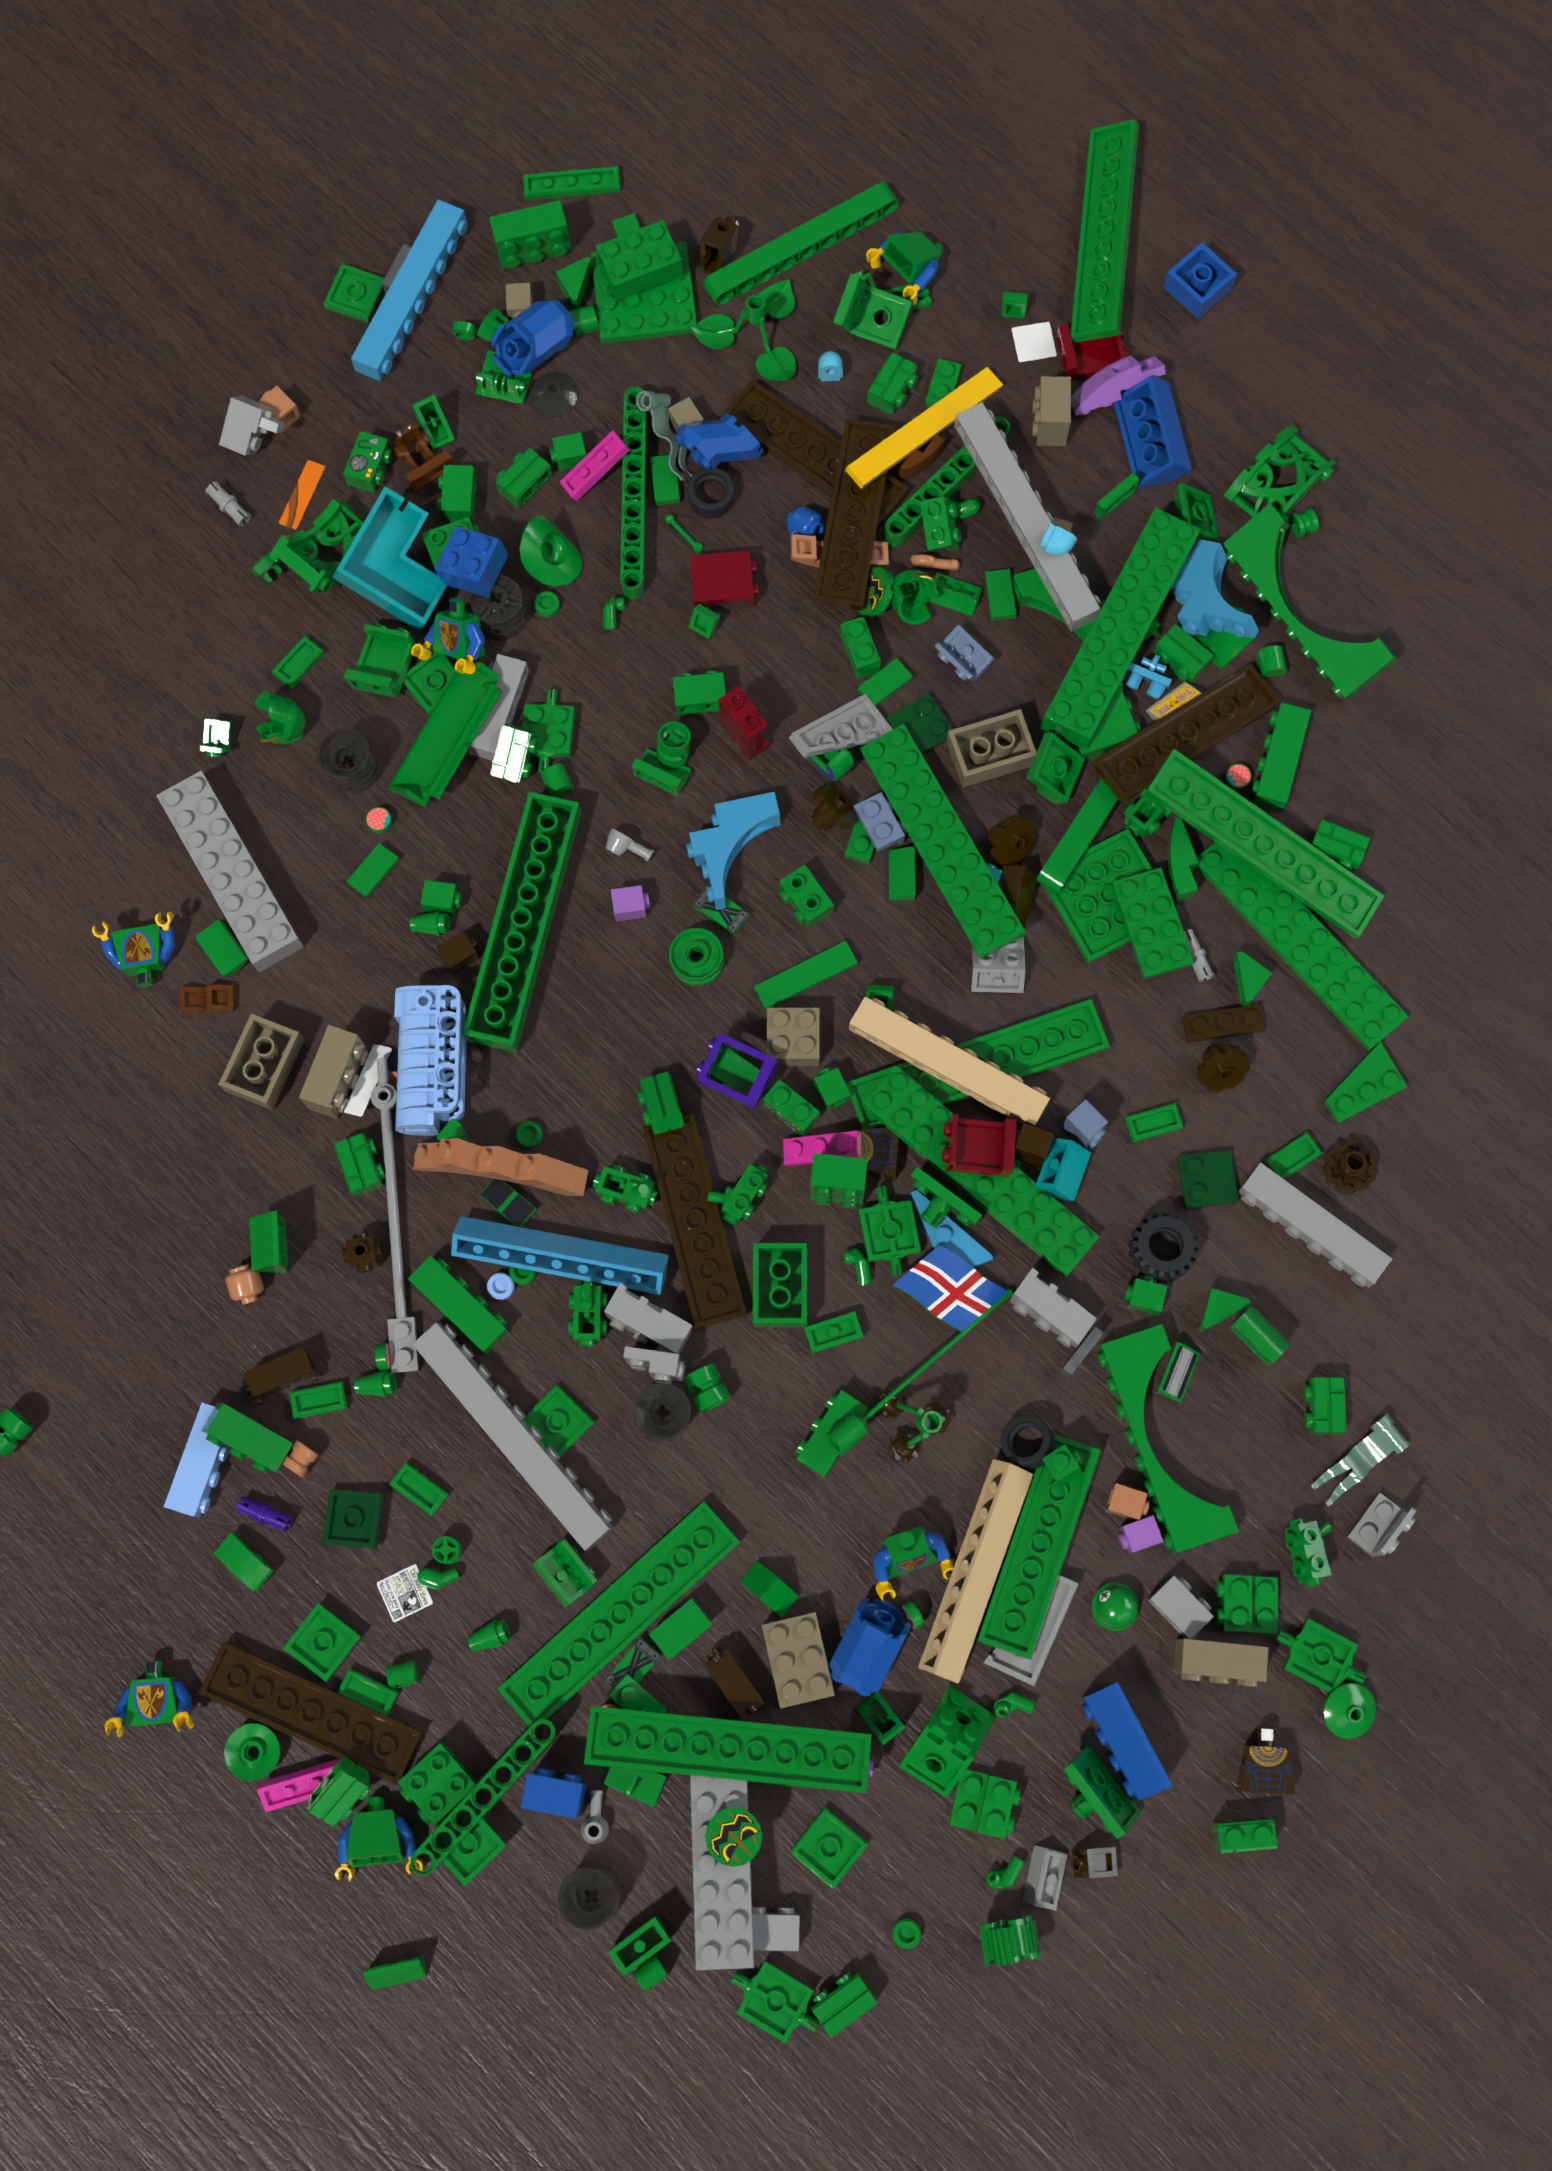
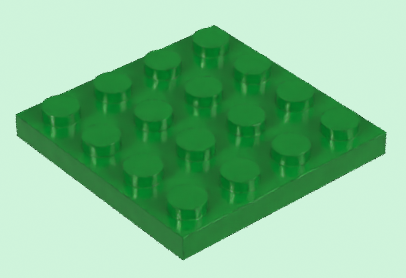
M687 242L674 243L682 259V277L617 302L599 266L597 253L591 252L601 344L693 334L691 325L694 324L697 328Z
M1129 829L1089 848L1059 894L1042 884L1087 964L1131 943L1111 883L1112 881L1151 871L1152 868Z

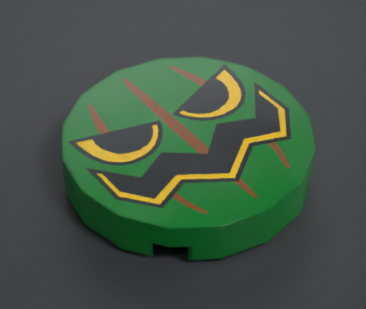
M875 567L870 570L863 611L858 610L862 615L874 618V615L879 616L888 607L893 597L891 584H894V578L890 571L882 567Z
M732 1807L723 1809L713 1816L707 1825L705 1839L707 1849L715 1860L722 1865L736 1867L745 1865L754 1859L761 1847L762 1833L758 1821L751 1813L745 1809Z

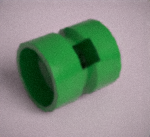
M668 722L661 726L658 731L656 758L666 768H680L689 759L691 733L684 724Z
M715 1364L704 1366L683 1378L689 1392L696 1395L693 1400L699 1413L709 1411L731 1398L725 1384L719 1383L721 1376Z
M8 1406L0 1413V1454L6 1458L18 1447L17 1441L24 1440L34 1429L24 1417Z

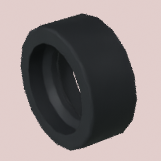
M716 467L709 470L706 468L698 470L691 476L688 483V501L691 508L698 515L706 518H716L728 512L734 503V484L731 477L724 470ZM706 482H717L724 486L726 495L720 502L707 504L698 499V487Z
M1027 1414L1017 1416L1008 1422L1002 1432V1451L1012 1463L1022 1469L1032 1470L1040 1468L1044 1465L1042 1458L1055 1450L1054 1433L1044 1421L1036 1416ZM1028 1427L1038 1429L1043 1436L1042 1446L1038 1452L1030 1457L1019 1456L1013 1447L1018 1433Z

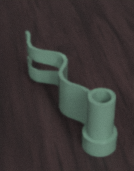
M653 391L639 392L636 397L637 407L641 411L651 412L654 433L658 437L667 439L670 443L669 468L681 481L685 480L684 475L678 471L675 463L677 452L680 448L679 467L691 477L694 473L687 468L685 463L687 447L683 448L675 440L674 437L676 435L673 434L669 427V414L666 408L671 404L670 396L666 393H654Z
M1387 1413L1382 1414L1370 1425L1373 1432L1357 1443L1342 1460L1326 1470L1311 1485L1315 1490L1333 1477L1351 1468L1353 1469L1337 1485L1325 1502L1328 1507L1345 1491L1361 1481L1377 1463L1391 1452L1395 1451L1399 1454L1410 1445L1392 1424L1394 1421Z

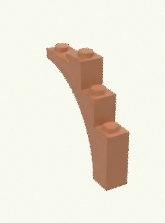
M458 1138L441 1139L440 1142L418 1143L414 1154L413 1169L418 1171L450 1172L494 1178L544 1189L564 1196H583L588 1170L542 1154H521L500 1146L482 1147Z

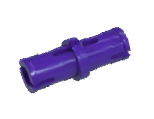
M245 1496L240 1498L239 1501L242 1504L237 1503L236 1512L256 1519L258 1524H268L282 1530V1532L288 1531L289 1527L286 1525H291L293 1516L272 1509L270 1504L265 1503L263 1505Z

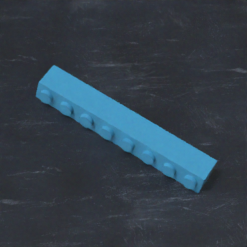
M437 200L351 357L356 372L380 382L384 375L390 372L395 355L399 354L402 350L403 340L407 334L412 332L415 318L418 314L422 313L428 294L431 295L433 293L439 274L442 275L445 271L447 259L450 255L454 254L459 237L464 235L467 230L468 222L466 221L463 209Z
M460 1216L453 1232L451 1251L452 1256L616 1287L621 1283L627 1289L659 1295L666 1278L669 1255L463 1216Z

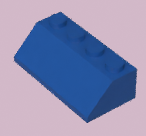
M1151 375L1122 393L1121 400L1115 401L1114 406L1131 471L1139 477L1137 488L1172 482L1191 471L1192 467L1169 382Z
M1110 1682L1082 1697L1085 1703L1081 1707L1088 1720L1093 1719L1098 1727L1095 1730V1734L1102 1746L1107 1744L1112 1754L1108 1756L1109 1761L1116 1772L1121 1771L1125 1779L1121 1783L1129 1798L1134 1796L1136 1800L1140 1801L1172 1787L1165 1770L1118 1682Z

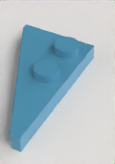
M915 1190L910 1195L920 1216L929 1206L930 1201L918 1190ZM948 1216L944 1217L937 1229L921 1219L933 1250L937 1246L944 1247L960 1256L972 1268L993 1261V1256Z

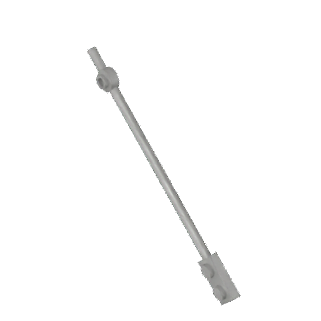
M378 1058V1085L372 1090L371 1101L381 1112L396 1319H389L387 1321L391 1372L396 1374L420 1371L418 1351L412 1345L417 1340L416 1318H407L391 1116V1110L396 1106L397 1091L393 1086L389 1085L387 1058ZM387 1092L388 1098L384 1101L380 1100L381 1093Z

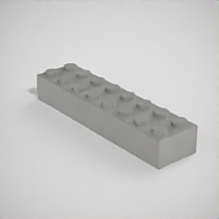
M199 771L156 795L256 970L261 972L304 948L203 772Z
M690 1776L696 1970L754 1968L751 1861L736 1867L722 1865L710 1854L705 1839L707 1825L713 1816L721 1810L736 1807L749 1812L748 1781Z

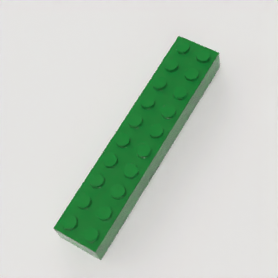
M1157 508L1154 509L1043 718L1042 729L1052 732L1054 735L1087 750L1191 553L1201 529Z
M533 792L528 794L462 1033L467 1042L517 1053L581 817V809L578 802Z

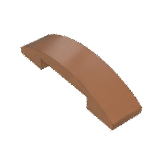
M791 534V560L819 568L823 541H816V536ZM875 541L870 570L875 567L886 568L889 566L888 542Z

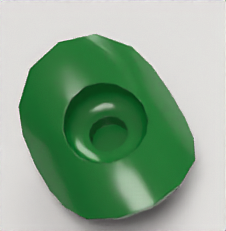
M544 514L536 515L528 522L520 543V556L525 569L532 577L543 584L553 587L570 584L580 575L583 564L578 549Z

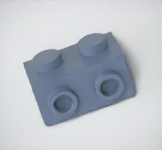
M959 624L942 643L937 642L935 645L939 650L937 655L945 663L949 664L951 662L957 668L955 670L956 674L964 681L969 679L976 682L996 659Z
M881 792L854 805V810L877 852L897 842L899 845L904 843V834H907L902 822L896 820L893 814L895 811L889 799H885Z

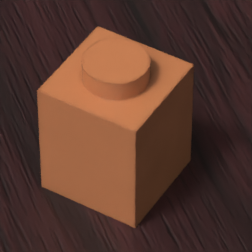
M278 386L266 391L262 398L258 400L259 403L273 408L272 417L285 422L283 431L301 417L296 404Z
M1115 1483L1112 1486L1105 1512L1133 1521H1139L1141 1516H1146L1150 1501L1146 1500L1147 1493Z

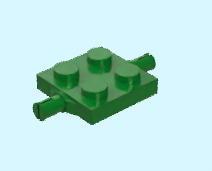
M551 689L547 690L545 704H525L522 728L536 732L535 738L538 739L535 753H531L530 756L540 758L538 769L540 773L549 767L550 759L571 757L576 709L574 706L557 705L558 691L554 689L552 691Z
M882 1186L883 1196L881 1187H877L879 1203L873 1207L859 1209L868 1263L881 1260L890 1261L892 1276H897L896 1266L898 1274L901 1276L904 1274L901 1259L909 1255L921 1254L911 1200L903 1202L889 1201L887 1186Z
M1310 1619L1305 1620L1300 1632L1295 1637L1284 1632L1282 1629L1278 1631L1279 1635H1276L1275 1640L1290 1647L1289 1656L1283 1667L1284 1670L1328 1693L1339 1686L1346 1677L1360 1683V1685L1363 1684L1366 1674L1352 1667L1353 1656L1358 1644Z
M766 1960L759 1972L751 1980L738 1971L735 1972V1977L730 1982L745 1990L744 1999L736 2012L738 2015L784 2043L787 2042L792 2031L799 2024L815 2033L820 2022L806 2014L807 2003L814 1989Z

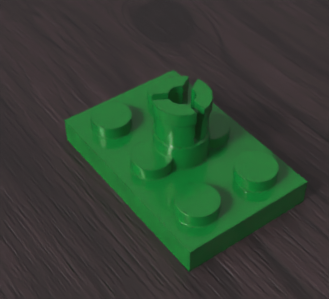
M917 1167L911 1174L914 1188L925 1196L928 1193L934 1196L929 1206L919 1216L930 1226L937 1229L951 1209L957 1213L956 1219L968 1228L971 1224L977 1227L981 1222L982 1215L920 1168Z
M1088 1744L1064 1768L1069 1781L1081 1791V1794L1071 1799V1806H1076L1073 1808L1074 1812L1083 1819L1095 1810L1102 1819L1107 1831L1113 1833L1116 1839H1119L1126 1834L1142 1812Z

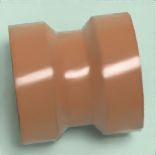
M296 1440L292 1446L293 1451L290 1455H286L282 1464L303 1478L308 1472L307 1467L309 1464L315 1462L319 1455Z

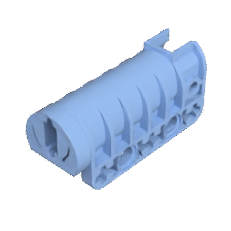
M454 986L399 987L395 989L394 1015L399 1023L395 1130L408 1135H438L440 1133V1123H448L453 1118L459 1121L464 1116L466 1039L462 1033L467 1019V1007L461 999L459 991ZM451 992L453 997H447V993ZM448 1008L456 1010V1013L449 1011ZM453 1019H455L456 1021L447 1023V1020L453 1021ZM454 1035H456V1038H452V1037H450V1039L447 1038V1036H454ZM447 1058H449L450 1061H454V1060H455V1064H452V1063H450L449 1061H446ZM452 1069L454 1071L446 1074V1070L451 1071ZM456 1108L459 1109V1112H454V1116L450 1117L449 1113L455 1111Z

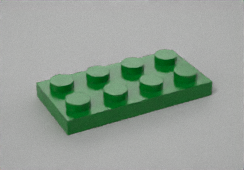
M1162 868L1112 881L1111 887L1143 980L1193 966L1194 960Z

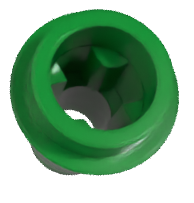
M441 910L412 916L410 918V929L412 932L442 936L449 933L450 918L448 913H442Z
M387 1370L356 1378L354 1389L356 1394L388 1397L396 1391V1378L393 1372L388 1373Z
M496 1619L468 1636V1644L473 1652L505 1646L506 1642L511 1640L506 1622L504 1620L497 1621Z

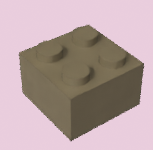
M1041 376L1039 386H1035L1034 398L1032 400V414H1034L1032 436H1036V446H1066L1071 423V377Z
M767 1008V1055L777 1059L779 1062L778 1066H819V1008Z

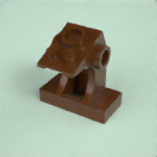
M409 424L402 431L396 432L397 438L394 443L396 447L393 450L401 462L405 460L412 470L405 476L414 494L438 480L439 475L443 474L444 465H454L453 458L447 449L437 456L430 451L427 446L430 444V441L423 431H419L417 425L413 427L412 424ZM423 452L429 461L418 466L412 458Z

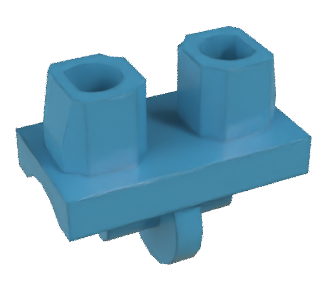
M1156 654L1153 660L1146 657L1142 659L1141 664L1150 667L1149 670L1132 663L1128 670L1125 686L1138 690L1142 679L1150 681L1151 684L1146 695L1159 700L1165 689H1169L1172 680L1154 672L1157 670L1164 673L1167 666L1158 663L1161 656Z

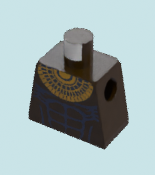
M728 216L725 220L716 217L703 235L700 247V272L710 275L730 264L737 248L739 223L734 217Z
M887 1127L857 1130L861 1133V1158L868 1159L866 1175L895 1181L899 1137Z
M1258 1728V1745H1244L1237 1781L1238 1791L1295 1795L1289 1750L1287 1747L1275 1746V1729Z

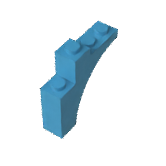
M1199 539L1172 587L1176 600L1184 605L1177 617L1183 626V630L1191 635L1207 636L1210 629H1213L1216 632L1224 631L1232 633L1237 637L1245 636L1254 639L1259 630L1252 615L1236 610L1222 598L1221 577L1228 558L1220 543Z
M775 792L714 804L716 814H711L714 828L689 833L691 842L686 843L689 858L694 857L696 867H702L704 879L709 878L711 886L706 887L709 902L714 901L716 910L726 908V878L737 854L757 835L776 826H781Z

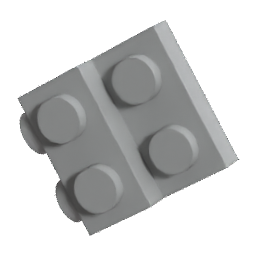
M625 1346L623 1357L626 1363L631 1366V1369L647 1371V1367H649V1374L656 1380L657 1384L672 1385V1381H683L686 1366L681 1361L679 1354Z

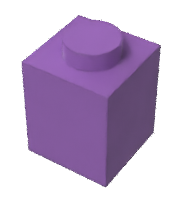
M642 885L611 889L616 922L646 917L645 909L650 908L648 893L643 894Z
M1154 1515L1120 1527L1121 1533L1118 1534L1123 1550L1127 1549L1129 1554L1163 1542Z

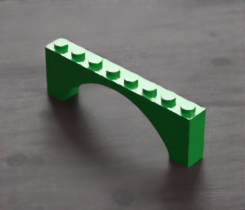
M1269 503L1223 543L1227 549L1225 554L1233 564L1238 562L1242 567V570L1239 572L1248 583L1253 581L1257 586L1255 592L1263 602L1268 600L1273 606L1270 611L1278 621L1281 619L1285 621L1288 625L1285 630L1293 640L1297 638L1303 644L1300 648L1309 659L1313 657L1319 664L1316 666L1318 672L1325 679L1327 677L1331 679L1334 683L1331 686L1333 691L1340 698L1344 696L1350 700L1396 663L1398 658L1380 638L1369 643H1346L1331 640L1312 631L1296 616L1284 594L1280 575L1282 542L1286 529L1291 525L1279 510Z
M1035 568L1013 576L1012 588L1020 607L1029 606L1039 609L1066 624ZM1095 621L1074 630L1083 642ZM1123 682L1087 750L1072 744L1073 749L1085 758L1084 762L1099 757L1141 731L1139 723L1133 721L1131 702L1128 698L1125 699L1123 695Z
M1160 1324L1101 1344L1098 1347L1099 1352L1096 1353L1100 1367H1105L1109 1376L1106 1378L1109 1392L1111 1394L1115 1393L1118 1403L1115 1404L1118 1417L1120 1420L1123 1418L1127 1426V1429L1124 1430L1125 1437L1129 1445H1134L1137 1454L1134 1455V1461L1138 1471L1143 1470L1146 1478L1143 1486L1147 1496H1152L1156 1507L1152 1508L1157 1523H1162L1165 1533L1162 1534L1166 1549H1171L1172 1553L1175 1554L1239 1532L1230 1506L1220 1507L1208 1503L1181 1488L1162 1469L1148 1443L1144 1425L1146 1390L1157 1363L1163 1354L1172 1350L1163 1325Z

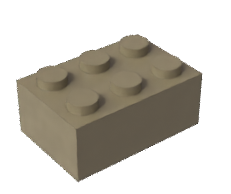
M1021 709L950 730L947 734L946 743L962 788L1029 768L1037 753Z
M251 1014L218 1085L227 1093L273 1110L305 1039L295 1030Z
M331 1025L327 1026L299 1096L308 1109L339 1119L340 1113H344L349 1101L347 1098L350 1089H354L358 1081V1075L356 1074L358 1068L365 1063L368 1055L367 1047L357 1034Z
M816 1612L762 1625L780 1708L835 1696Z
M1177 1639L1174 1673L1181 1674V1680L1202 1681V1676L1209 1677L1210 1683L1230 1684V1679L1237 1680L1236 1685L1258 1687V1682H1266L1268 1647Z

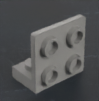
M1024 937L981 960L972 946L971 992L1023 993L1026 970Z
M1377 1493L1346 1537L1372 1557L1384 1556L1386 1553L1391 1554L1400 1542L1397 1539L1402 1531L1407 1532L1414 1524L1416 1519L1413 1515L1417 1510L1413 1507L1402 1510L1384 1495Z

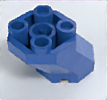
M559 300L539 301L532 304L507 324L499 325L491 340L492 347L496 348V354H493L494 362L506 375L526 374L557 351L564 350L573 336L575 321L571 317L570 312Z
M725 413L720 420L682 423L675 430L677 432V435L674 437L675 440L683 448L687 447L692 452L691 458L699 466L703 465L707 470L710 468L714 469L720 462L757 459L764 452L760 448V443L744 425L736 426L734 423L737 419L728 413Z
M869 1599L861 1601L829 1664L832 1669L831 1677L833 1680L844 1683L863 1696H870L872 1692H879L912 1626L909 1620L907 1623L904 1621L905 1613L902 1609L885 1600L882 1602L881 1599H876L874 1603H868Z

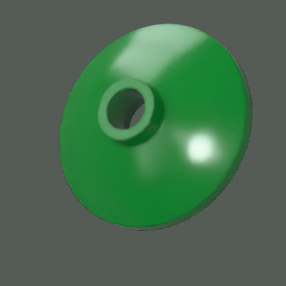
M1345 1683L1334 1688L1327 1696L1323 1706V1718L1327 1728L1336 1736L1344 1739H1352L1363 1735L1371 1727L1376 1715V1704L1372 1694L1365 1687L1356 1683ZM1356 1710V1714L1351 1718L1352 1711Z
M246 1724L237 1728L229 1736L225 1745L224 1758L226 1765L233 1775L242 1780L256 1781L268 1776L275 1769L280 1758L278 1738L271 1729L261 1724ZM254 1746L259 1749L257 1757H252L250 1754V1749Z

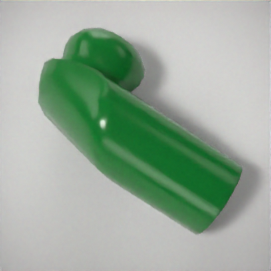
M948 497L952 503H955L958 512L957 517L961 519L975 515L981 508V502L978 498H971L958 503Z
M610 597L604 606V630L616 629V610L623 611L625 609V599L623 597Z
M1012 1856L1006 1869L993 1870L987 1874V1883L991 1888L997 1890L1013 1886L1025 1862Z

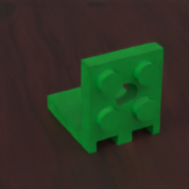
M850 274L833 323L844 332L897 350L913 302L868 286L860 277ZM880 311H885L888 314L887 322L882 325L877 324L875 321L876 314Z
M948 1685L926 1726L901 1761L899 1767L946 1798L974 1759L996 1716ZM956 1718L962 1719L966 1725L961 1724ZM930 1759L937 1760L941 1765L934 1764Z

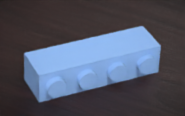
M201 1403L164 1504L165 1508L200 1519L202 1514H206L211 1502V1499L208 1498L211 1488L216 1487L220 1478L219 1466L221 1461L224 1462L229 1452V1447L223 1443L218 1447L205 1440L207 1434L201 1430L215 1408L205 1403Z

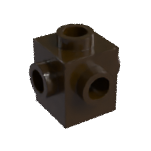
M368 1233L353 1235V1239L346 1240L347 1248H343V1258L345 1264H349L351 1269L357 1271V1273H368L373 1271V1268L381 1267L380 1258H383L382 1245L373 1236H369ZM365 1249V1252L362 1255H358L357 1250Z

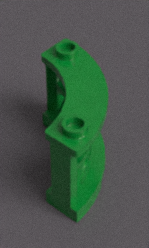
M1291 424L1276 436L1272 444L1268 443L1256 455L1255 460L1257 463L1250 465L1248 471L1244 469L1224 496L1230 501H1234L1252 517L1260 512L1258 508L1263 499H1269L1267 505L1271 503L1277 506L1279 512L1288 522V514L1317 484L1322 481L1326 482L1335 471L1332 468L1336 461L1334 459L1328 461L1296 435L1299 430ZM1279 454H1284L1286 459L1280 458ZM1271 463L1282 467L1294 464L1297 475L1296 485L1270 488L1273 473L1268 464ZM1259 475H1263L1266 477V485L1264 488L1261 487L1263 481L1257 480V477ZM1241 495L1258 499L1255 507ZM1293 496L1286 504L1285 497Z
M333 499L321 515L312 522L314 526L307 532L300 530L294 534L282 535L269 556L275 562H284L311 585L309 588L311 592H327L341 584L332 578L340 562L317 560V545L320 543L326 546H335L343 542L344 557L357 534L352 535L361 528L365 519L345 501ZM346 515L355 521L350 527L345 518ZM331 532L335 534L334 537H328Z

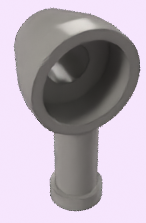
M613 828L609 832L606 844L607 850L618 856L630 850L645 858L647 862L650 860L654 850H649Z
M592 1789L590 1790V1816L583 1821L581 1834L586 1842L599 1844L607 1838L609 1825L606 1819L601 1816L604 1790ZM595 1825L598 1827L599 1834L597 1836H592L589 1833L590 1826Z

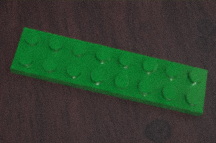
M1054 1435L1056 1442L1055 1450L1063 1445H1066L1069 1451L1075 1449L1083 1462L1079 1465L1083 1474L1059 1488L1045 1464L1036 1469L978 1641L1028 1660H1032L1101 1455L1100 1449Z

